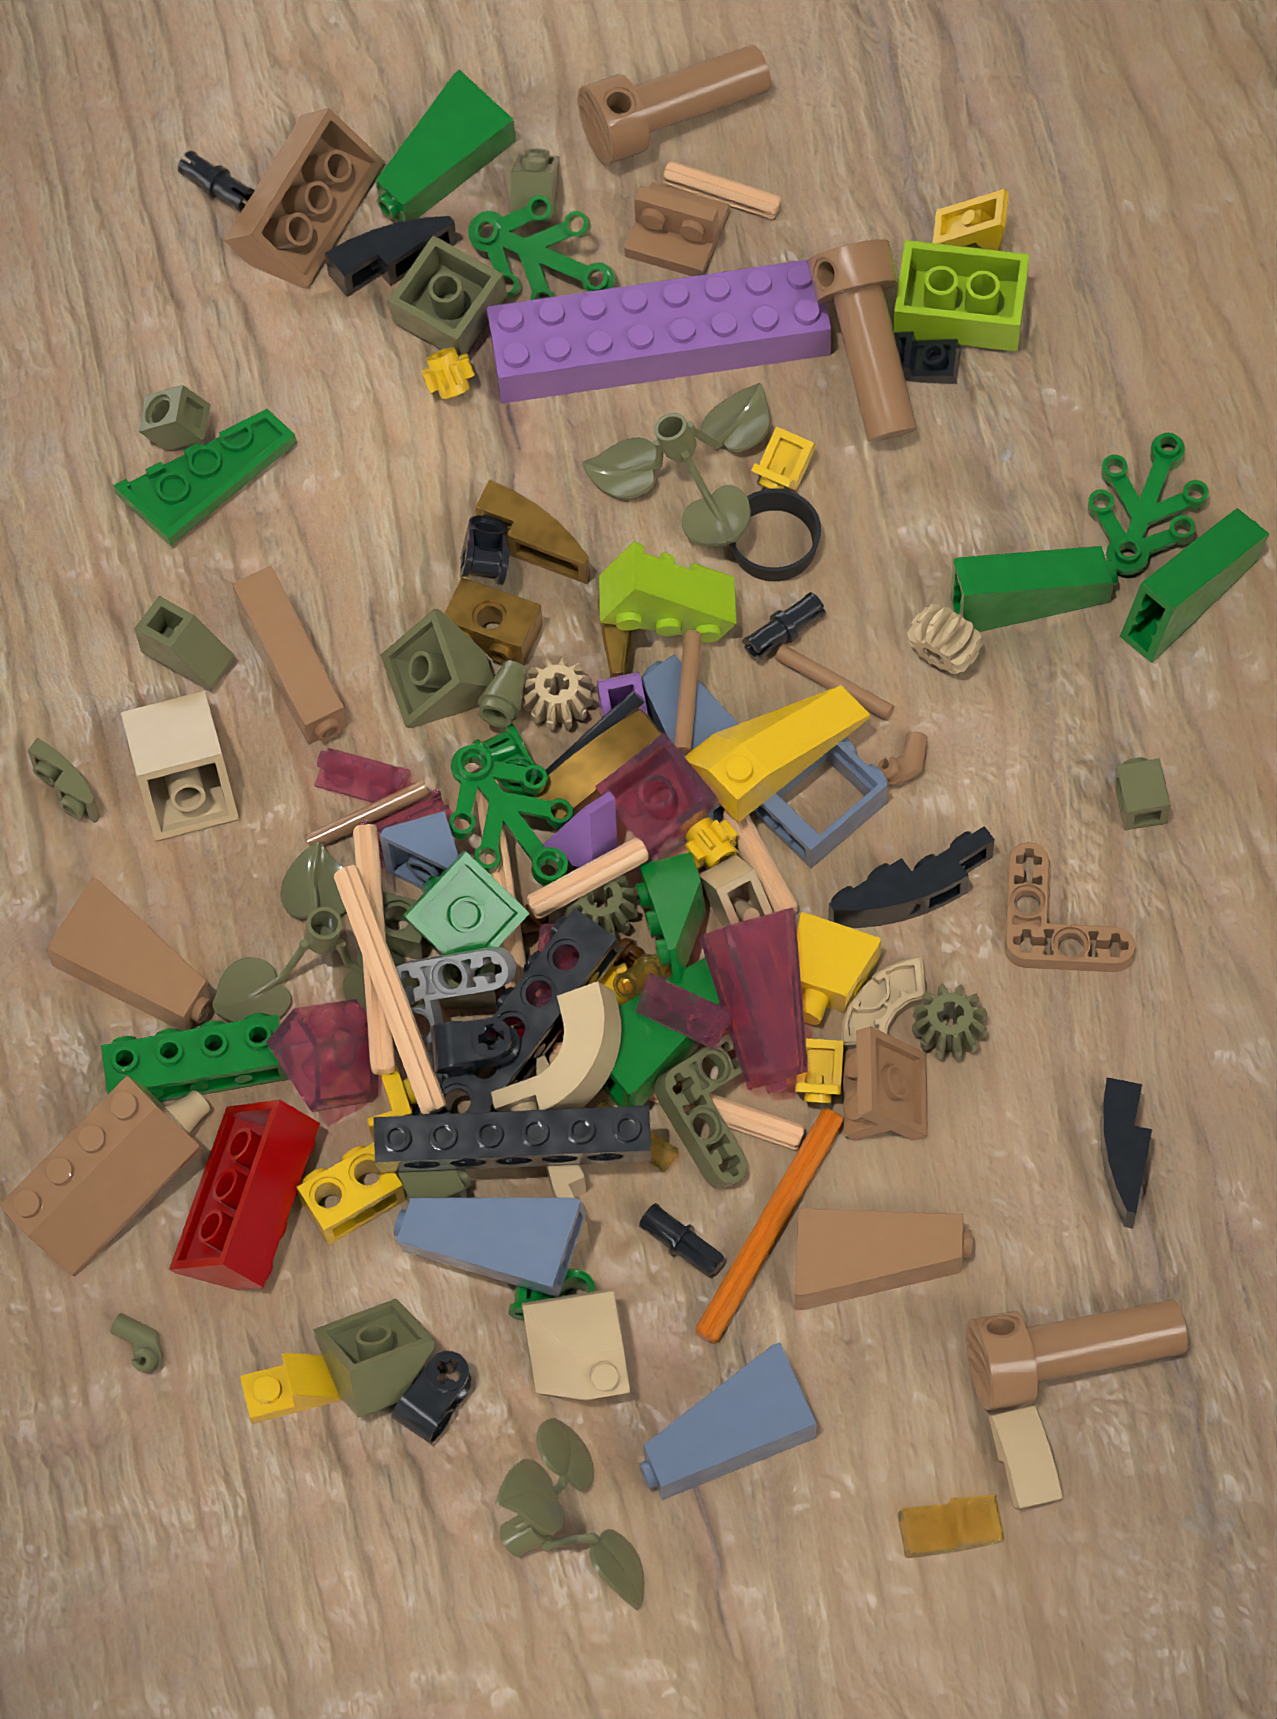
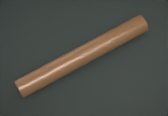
M694 630L684 633L673 750L680 755H687L691 752L702 636L700 632Z
M784 644L779 648L775 659L828 689L842 685L867 711L885 721L889 719L894 710V705Z
M424 779L306 834V840L309 846L316 842H320L324 846L353 832L354 828L358 825L370 824L431 794Z

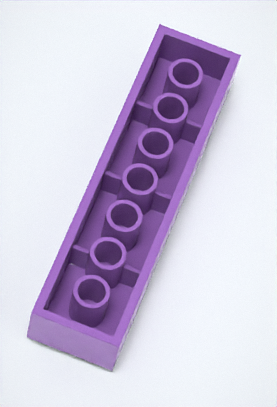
M808 260L488 306L489 332L501 404L831 355V325L827 305L816 302L807 265Z

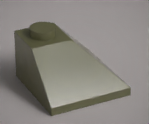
M433 609L381 654L401 716L407 728L418 727L470 711L478 704V699L494 678L485 652L438 609Z
M397 1298L313 1329L314 1337L339 1396L358 1418L366 1414L378 1413L383 1408L398 1403L435 1349L434 1339Z

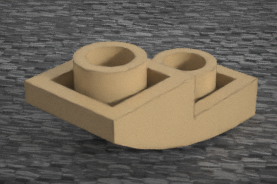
M1030 1405L989 1415L998 1461H1003L1005 1464L1013 1507L1020 1509L1062 1499L1063 1496L1055 1463L1036 1406Z

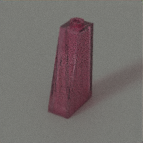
M792 907L728 925L699 936L748 1091L765 1086L768 1094L794 1086L791 1077L808 1072L796 917Z

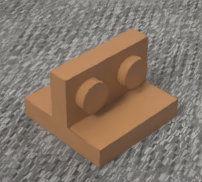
M651 182L649 188L639 186L634 198L635 223L624 248L625 257L689 276L705 275L730 213L729 204L655 182Z
M871 1026L856 1030V1048L843 1052L844 1136L856 1141L890 1130L911 1140L927 1136L925 1052Z

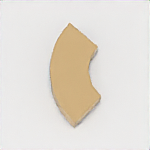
M922 957L906 959L883 968L872 976V979L860 989L856 996H853L842 1023L841 1041H844L843 1051L856 1048V1030L871 1026L887 1034L896 1017L911 1007L923 1005L922 995L926 990Z

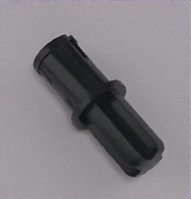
M657 1203L653 1204L642 1216L639 1227L666 1245L671 1256L678 1254L706 1276L714 1275L719 1270L724 1261L723 1254L694 1233V1226L691 1224L685 1226Z

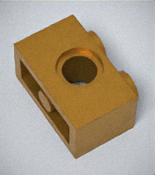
M463 578L460 579L444 613L485 654L500 664H503L505 661H515L524 666L543 625L541 604ZM488 622H496L500 624L498 627L493 629H485L482 627L484 624Z

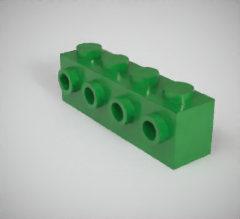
M254 1013L246 1016L244 1020L230 1023L218 1020L203 1023L200 1028L184 1031L177 1028H168L157 1032L155 1036L138 1039L134 1036H122L114 1039L109 1044L101 1045L107 1094L127 1075L144 1085L159 1102L181 1099L193 1090L201 1095L290 1080L283 1032L278 1014Z

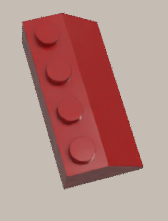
M281 1099L227 1106L169 1270L179 1275L234 1290L264 1288L273 1270V1259L280 1239L287 1230V1219L294 1198L298 1195L297 1186L302 1184L301 1178L307 1160L315 1148V1137L320 1123Z

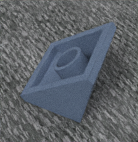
M445 811L386 827L380 834L386 872L419 888L431 875L439 877L458 857Z

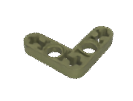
M747 1026L736 1028L662 1073L655 1083V1094L658 1102L703 1178L709 1185L720 1189L740 1182L745 1177L747 1161L708 1094L762 1059L764 1054L762 1037L756 1030ZM743 1042L747 1050L743 1054L731 1059L727 1052ZM704 1057H708L716 1063L718 1068L716 1079H710L704 1074L702 1070V1060ZM680 1082L684 1090L676 1095L672 1087ZM693 1102L695 1108L685 1112L683 1108ZM695 1116H700L707 1122L709 1126L707 1139L699 1137L694 1132L692 1122ZM717 1142L719 1147L708 1152L706 1147ZM726 1160L729 1168L722 1173L718 1165Z

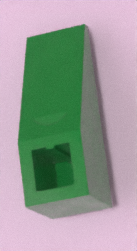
M691 852L641 864L642 882L635 884L641 910L647 908L650 910L645 912L650 937L659 936L660 939L655 941L660 966L669 965L674 982L681 981L706 914L701 879Z

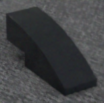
M450 216L424 217L393 223L351 238L325 253L328 275L347 297L380 276L391 287L404 278L432 236L441 239L451 246L457 244L455 221Z
M1107 1077L1100 1121L1104 1172L1114 1206L1123 1226L1133 1229L1152 1129L1135 1126L1143 1084Z

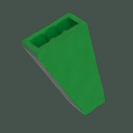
M459 69L452 75L376 179L377 204L381 211L388 218L392 219L395 217L399 222L418 219L516 142L514 119Z
M1236 508L1141 582L1119 637L1151 663L1155 661L1258 561L1270 533L1240 509Z
M1102 546L960 557L953 559L950 600L956 614H961L966 621L972 622L974 629L983 632L1110 603L1112 588L1118 584V577L1114 562L1112 560L1106 561Z
M709 955L685 968L681 981L674 982L671 976L619 1006L621 1018L619 1052L610 1076L602 1087L618 1107L643 1106L655 1093L657 1078L665 1071L688 1058L732 1012L736 989L735 981L731 973L725 967H719Z

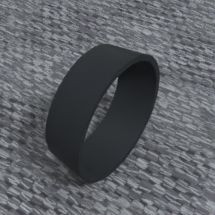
M764 489L748 495L751 517L761 512L777 510L788 512L802 520L812 536V548L802 559L793 564L783 567H765L746 559L736 548V542L730 543L737 563L751 576L765 581H784L799 575L812 562L821 537V523L816 510L804 497L789 490Z

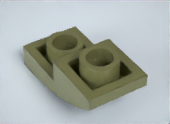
M37 737L28 749L34 774L45 783L54 785L59 806L63 811L74 818L80 819L83 816L96 823L100 817L94 796L81 774L61 753Z

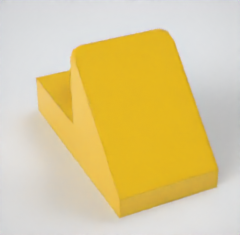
M1002 189L936 210L933 243L954 246H966L977 243L983 249L998 250L1006 226L1009 192Z
M283 1353V1365L240 1376L252 1424L341 1401V1397L322 1355Z

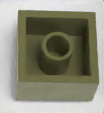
M432 236L388 299V305L394 323L440 349L454 347L458 356L464 353L468 354L488 325L487 307L501 305L508 295L502 273L441 239Z

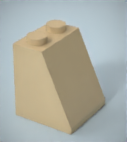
M205 691L120 712L154 841L239 819Z

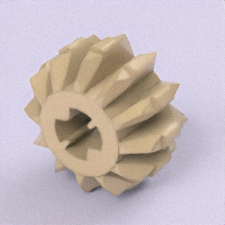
M931 604L929 607H925L921 613H918L907 632L908 642L912 648L917 650L918 656L925 658L929 664L937 666L941 671L947 670L951 674L965 672L967 667L972 665L978 657V651L983 645L981 642L982 636L979 631L973 628L972 622L966 621L961 614H956L949 607L942 608L938 604Z
M563 656L558 665H553L552 661L546 657L543 661L544 669L531 666L528 671L529 679L525 680L523 690L525 695L522 698L523 709L526 712H531V718L535 725L547 719V728L551 732L559 722H563V725L570 730L572 718L584 721L587 717L586 708L592 707L594 704V694L591 692L593 680L590 675H584V667L580 662L569 667L568 659Z

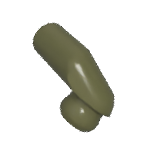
M120 1313L114 1320L111 1334L132 1344L134 1356L132 1364L136 1370L143 1373L154 1372L159 1368L163 1359L158 1332L154 1328Z

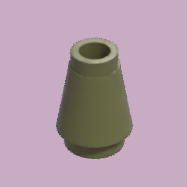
M505 661L478 699L480 707L478 712L485 722L497 727H507L513 720L519 717L525 677L527 675V669L522 664L515 661Z

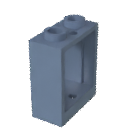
M844 738L752 812L801 860L812 868L887 804L888 781L877 766L873 764L868 766L857 756L854 745L847 738ZM827 760L864 797L819 835L781 798Z

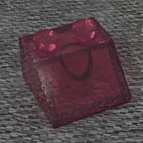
M665 733L657 737L595 786L600 796L610 791L615 797L616 817L633 838H639L643 842L651 861L668 857L686 843L685 835L694 824L706 818L719 800Z
M356 999L293 1008L266 1041L311 1113L374 1102L378 1097V1075L373 1074L370 1066L367 1013Z

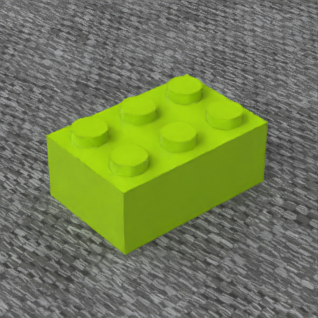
M905 240L894 310L893 332H914L916 340L958 339L959 344L964 346L1018 352L1030 254Z

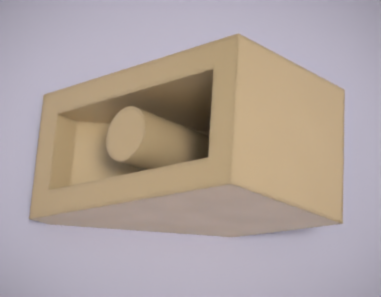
M735 855L699 874L701 884L713 912L747 964L786 944L758 875L752 866Z

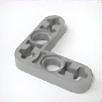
M488 947L411 960L397 966L396 969L408 1002L424 999L425 1004H419L411 1008L413 1015H424L429 1020L431 1027L443 1023L439 999L500 988L514 978L516 962L508 950L502 947ZM491 960L493 964L501 965L502 972L496 974V976L492 972L475 976L474 968L482 967L490 963ZM447 963L455 964L461 970L462 981L458 987H452L444 981L442 970ZM409 975L412 978H418L420 985L415 988L405 986L403 978ZM431 1031L427 1037H422L425 1045L432 1042ZM430 1049L427 1052L433 1066V1050ZM436 1073L439 1085L441 1086L444 1082L442 1081L443 1074Z

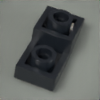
M894 332L905 381L957 384L961 351L958 339L916 340L914 332Z

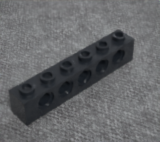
M575 908L569 916L563 915L551 929V940L542 952L536 951L530 956L523 967L524 976L515 988L512 986L507 988L496 1003V1009L498 1010L493 1017L505 1021L509 1026L515 1024L525 1025V1032L521 1038V1050L518 1056L510 1063L498 1065L496 1073L487 1079L479 1078V1068L464 1073L443 1074L442 1081L444 1082L440 1087L446 1101V1107L440 1112L431 1115L452 1114V1104L460 1096H470V1107L465 1113L499 1112L494 1108L491 1092L526 1080L536 1067V1059L545 1055L563 1031L564 1024L557 996L600 981L624 949L619 940ZM570 952L579 954V961L573 969L566 971L559 969L560 960L565 954ZM542 988L552 989V997L546 1005L540 1007L533 1006L532 999L538 990ZM496 1033V1040L489 1042V1046L497 1049V1042L504 1040V1036ZM419 1106L416 1108L414 1115H423Z
M649 1105L374 1117L375 1164L379 1173L652 1162Z

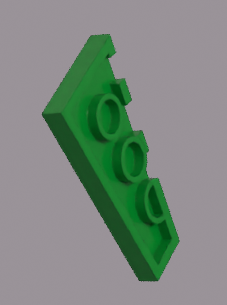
M265 409L219 432L218 438L200 446L197 443L183 450L184 455L164 465L160 461L146 468V474L130 482L126 478L114 484V491L164 541L172 546L297 443L296 437L270 410Z

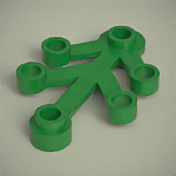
M534 196L529 200L526 207L505 216H501L494 211L480 212L469 224L468 237L471 244L476 249L488 253L493 269L502 273L504 280L512 278L514 286L511 291L507 292L508 296L506 298H514L519 294L521 281L516 275L512 274L504 248L519 254L533 292L530 300L539 299L543 294L556 297V294L548 286L541 264L582 281V285L587 292L617 287V274L610 266L601 262H595L588 266L548 248L571 237L582 238L589 233L591 221L582 212L572 211L566 215L564 222L526 238L512 233V231L534 220L546 222L552 218L554 205L545 196ZM539 202H545L547 205L546 212L541 216H536L535 206ZM581 217L584 222L582 229L577 232L572 231V221L575 218ZM487 224H492L494 228L492 236L483 238V227ZM601 271L604 275L603 282L598 286H593L591 283L592 275L595 272Z
M1174 433L1160 434L1152 441L1150 460L1153 465L1140 498L1127 477V461L1122 456L1115 454L1109 455L1103 460L1102 478L1106 482L1111 483L1131 519L1127 532L1124 531L1113 513L1114 497L1110 492L1100 489L1092 492L1089 496L1088 512L1091 516L1098 519L1110 541L1106 550V560L1114 562L1116 572L1119 575H1135L1145 568L1149 555L1175 544H1188L1194 538L1195 522L1186 515L1174 517L1170 522L1169 529L1144 538L1149 525L1188 509H1201L1208 500L1209 489L1207 485L1200 480H1191L1185 484L1182 493L1157 503L1169 470L1178 468L1184 458V442ZM1170 445L1175 449L1166 451L1161 446ZM1110 466H1118L1121 469V471L1118 473H1112L1107 468ZM1198 491L1202 494V497L1195 499L1190 497L1188 493ZM1101 500L1106 502L1108 506L1098 508L1094 505V502ZM1179 526H1184L1189 530V532L1186 534H1180L1175 530V528ZM1131 550L1135 554L1133 556H1125L1120 551Z
M467 745L457 750L451 761L452 775L460 783L456 810L449 818L452 836L459 840L472 836L475 829V817L472 814V809L478 789L489 804L481 846L476 849L474 860L489 874L498 869L501 860L498 846L504 823L532 861L531 873L535 881L546 886L565 876L568 867L565 854L557 848L544 847L520 814L544 818L550 826L560 829L572 819V805L567 800L561 798L550 801L503 792L495 781L520 783L521 788L526 793L535 795L541 793L546 787V770L536 764L524 767L494 761L491 753L479 745ZM469 763H475L481 770L477 773H470L465 769V766ZM535 774L542 781L539 784L533 785L526 780V777ZM561 808L567 813V816L558 819L552 815L551 811ZM463 819L470 826L465 830H460L455 827L454 822ZM487 853L491 854L495 861L491 864H484L480 861L479 857ZM545 865H551L556 869L557 873L547 876L542 873L541 868Z

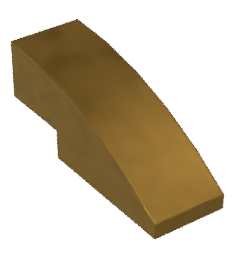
M489 479L475 506L476 516L493 517L505 524L510 556L587 584L590 579L589 557L576 539L539 505L518 492Z
M639 709L596 737L547 776L545 789L533 796L550 801L557 798L567 800L572 805L573 818L584 807L610 791L613 795L664 748L669 741L645 711ZM561 808L551 811L552 815L558 819L567 816V813Z

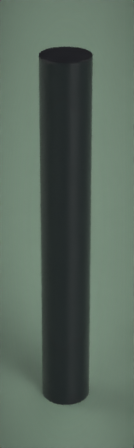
M633 689L545 769L547 776L596 737L633 714L643 705L645 701L639 693Z

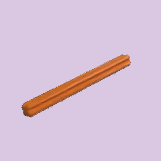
M828 1108L821 1110L698 1322L696 1334L710 1343L719 1341L842 1128L843 1117L837 1112Z

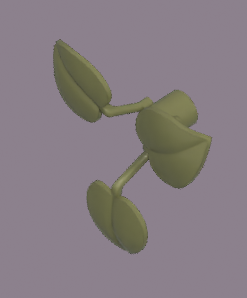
M758 383L721 402L707 414L702 423L701 431L695 428L692 421L687 422L685 417L679 413L666 414L654 426V433L657 439L653 443L646 438L640 437L620 441L600 455L583 461V467L594 485L605 494L617 499H632L645 494L654 486L655 474L653 470L662 468L664 453L671 460L685 462L704 497L692 502L685 509L681 520L685 535L693 543L701 546H727L729 543H734L743 536L751 520L749 500L742 490L733 485H724L710 494L691 457L694 455L697 446L695 437L714 449H718L724 444L732 452L745 451L760 443L767 435L771 421L764 388L761 383Z
M320 842L312 844L295 859L281 885V902L287 913L297 919L307 918L304 939L300 941L298 949L278 976H276L273 966L260 958L247 957L232 963L223 972L219 980L216 996L212 1004L213 1011L222 1019L228 1022L241 1021L246 1016L254 1013L278 1014L279 1019H281L288 1011L292 1000L290 992L281 983L288 979L308 949L318 954H326L334 949L339 951L345 967L351 970L343 980L342 990L344 997L354 1010L367 1016L362 952L360 951L356 963L353 962L346 949V941L340 938L342 919L340 916L346 912L334 880V874L343 866L328 853ZM389 950L395 967L406 963L399 955ZM410 975L403 978L405 986H412V988L419 986L416 978H412ZM415 1000L409 1002L410 1007L417 1005L420 1002V1000L416 1002Z
M556 1418L548 1419L540 1424L537 1430L536 1443L540 1456L546 1466L553 1473L559 1475L558 1482L553 1486L548 1472L532 1459H523L510 1469L501 1485L496 1504L518 1515L501 1525V1540L505 1548L516 1557H521L539 1546L547 1552L554 1547L580 1543L591 1544L589 1557L597 1573L611 1589L637 1611L643 1604L644 1572L638 1553L623 1535L615 1530L607 1529L601 1533L600 1537L596 1533L560 1538L552 1537L554 1533L561 1529L564 1522V1513L558 1501V1494L566 1488L568 1482L578 1491L586 1490L592 1483L594 1468L591 1455L579 1435L562 1421Z

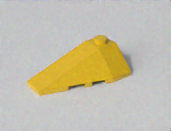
M840 685L716 732L681 759V764L737 822H740L870 719V713Z

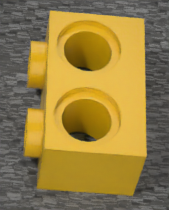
M374 1142L367 1147L360 1145L352 1148L343 1155L341 1162L327 1170L319 1168L312 1171L303 1179L302 1184L297 1186L301 1204L328 1246L406 1201L403 1185L396 1173L378 1172L375 1164ZM366 1173H376L380 1176L378 1181L371 1185H362L358 1182V1179ZM328 1195H335L341 1198L340 1202L331 1208H324L318 1205L320 1200Z

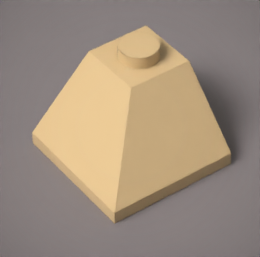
M613 1288L522 1303L536 1393L580 1400L630 1393Z

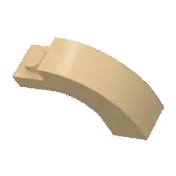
M597 981L558 995L557 998L564 1024V1038L559 1054L553 1063L537 1076L491 1092L494 1108L499 1112L577 1109L584 1107L603 1087L610 1076L618 1056L621 1042V1018L614 991Z

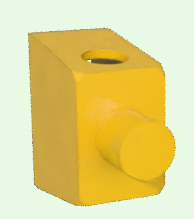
M801 912L788 972V993L801 998L795 1016L805 1023L819 1025L826 1007L839 1012H846L853 996H856L864 986L880 959L881 938Z

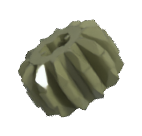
M623 874L566 904L568 907L564 910V914L569 916L575 908L613 936H615V929L627 934L630 930L629 920L636 919L638 916V907L634 904L638 900L637 891L634 888H627L629 885L628 878ZM604 902L605 907L598 908L597 903Z
M942 983L938 987V997L926 991L922 995L923 1005H916L913 1009V1018L917 1021L912 1025V1033L914 1036L922 1037L920 1047L923 1051L936 1047L935 1057L938 1060L944 1057L945 1051H951L952 1057L958 1061L962 1056V1048L974 1054L978 1048L976 1039H984L987 1034V1027L983 1024L987 1021V1010L985 1008H978L979 997L977 993L964 998V987L961 984L955 988L954 993H948L946 986ZM944 1019H953L954 1026H947V1020Z

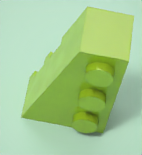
M633 541L599 575L600 623L616 625L618 629L625 631L636 629L656 631V634L665 637L684 635L686 631L694 630L702 634L701 642L705 643L718 641L736 625L735 580L733 576L697 563L691 564L690 569L675 564L674 555L666 552L661 553L660 558L644 553L643 544Z

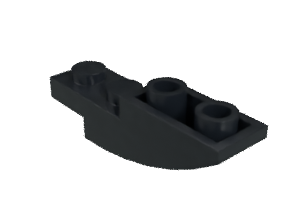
M983 826L974 833L966 831L952 841L950 848L939 855L929 854L915 865L913 871H911L902 858L891 865L884 863L876 867L868 875L866 881L854 888L847 886L832 897L829 903L828 920L849 928L876 927L902 922L943 907L967 894L968 873L993 858L995 839L987 828Z

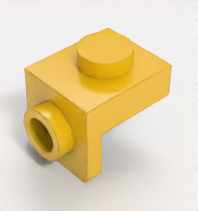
M776 426L759 465L754 463L751 471L762 475L759 484L765 487L784 489L786 486L797 491L817 444Z
M799 1038L795 1092L805 1093V1102L831 1103L832 1094L841 1095L844 1041Z
M397 1065L393 1073L381 1075L392 1111L367 1119L373 1141L374 1117L412 1116L410 1106L417 1104L409 1079L401 1080Z

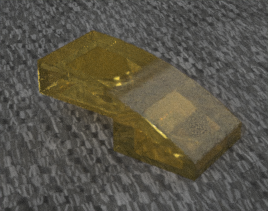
M996 1494L951 1498L947 1504L904 1507L897 1513L905 1558L964 1551L1000 1543L1004 1540Z

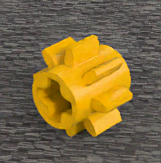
M450 347L437 351L426 358L429 368L423 369L421 372L429 393L438 390L440 397L446 399L457 396L470 388L467 378L475 376L467 353L458 356L456 349Z
M711 817L704 818L694 824L686 833L685 839L688 843L685 846L688 850L685 853L691 852L697 870L702 866L710 869L737 855L738 851L734 846L737 845L735 839L739 834L726 819L719 823L717 820L713 821Z

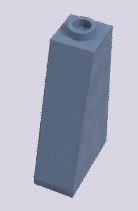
M673 654L664 662L657 661L644 672L641 680L646 708L654 724L669 741L665 749L699 821L711 817L713 821L717 820L720 822L723 820V811L725 809L681 764V759L686 755H680L673 751L682 664ZM697 680L691 751L712 734L738 724L699 680Z
M410 1198L407 1210H400L396 1218L394 1236H397L396 1242L406 1253L559 1297L587 1210L582 1201L575 1198Z
M781 1343L771 1345L643 1445L645 1461L639 1463V1467L648 1489L657 1487L661 1499L665 1500L816 1439V1421Z

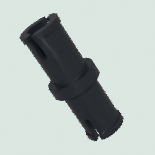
M192 150L187 151L184 156L191 160V162L188 163L181 158L177 167L178 173L201 185L204 193L210 197L215 198L218 196L242 212L246 205L243 203V200L248 202L255 190L230 176V171L222 165L214 166L198 156L196 152Z
M809 592L785 611L778 610L770 615L768 623L751 635L743 638L742 643L745 645L746 652L753 660L758 662L784 642L791 643L796 640L798 632L826 614L822 601L817 595Z

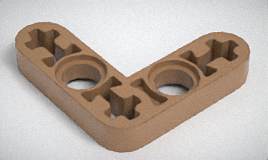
M1026 842L1017 845L1010 853L1008 864L1005 950L1010 962L1018 967L1036 969L1119 972L1128 968L1133 961L1135 940L1130 932L1124 928L1047 924L1048 854L1043 847L1036 843ZM1026 857L1033 858L1032 883H1023L1024 866L1022 864ZM1028 895L1037 899L1040 907L1032 914H1024L1017 910L1014 904L1015 901L1021 896ZM1021 938H1030V943L1033 945L1030 953L1021 952L1022 948L1019 945ZM1045 938H1052L1050 955H1044ZM1065 938H1073L1081 943L1083 950L1077 956L1068 957L1059 951L1058 944ZM1090 940H1096L1095 957H1089ZM1110 942L1119 943V948L1121 949L1119 957L1111 956L1109 950Z

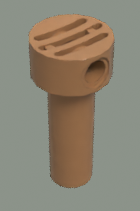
M750 45L635 86L623 74H616L584 85L578 90L579 115L583 130L595 155L602 163L610 165L646 152L649 148V133L768 92L771 86L769 68L762 52L756 45Z
M886 239L861 241L833 248L809 258L807 265L816 302L819 304H835L867 440L869 442L881 441L917 430L884 295V290L895 286L899 282L889 241Z
M1174 1299L1026 1327L1024 1319L1018 1311L969 1319L966 1326V1346L970 1372L978 1398L986 1410L1034 1402L1037 1397L1038 1382L1185 1354L1188 1346L1183 1312L1178 1302Z

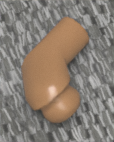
M908 732L906 734L903 755L898 758L890 757L889 761L884 758L879 762L878 768L885 775L888 785L899 786L921 773L928 738L924 733Z

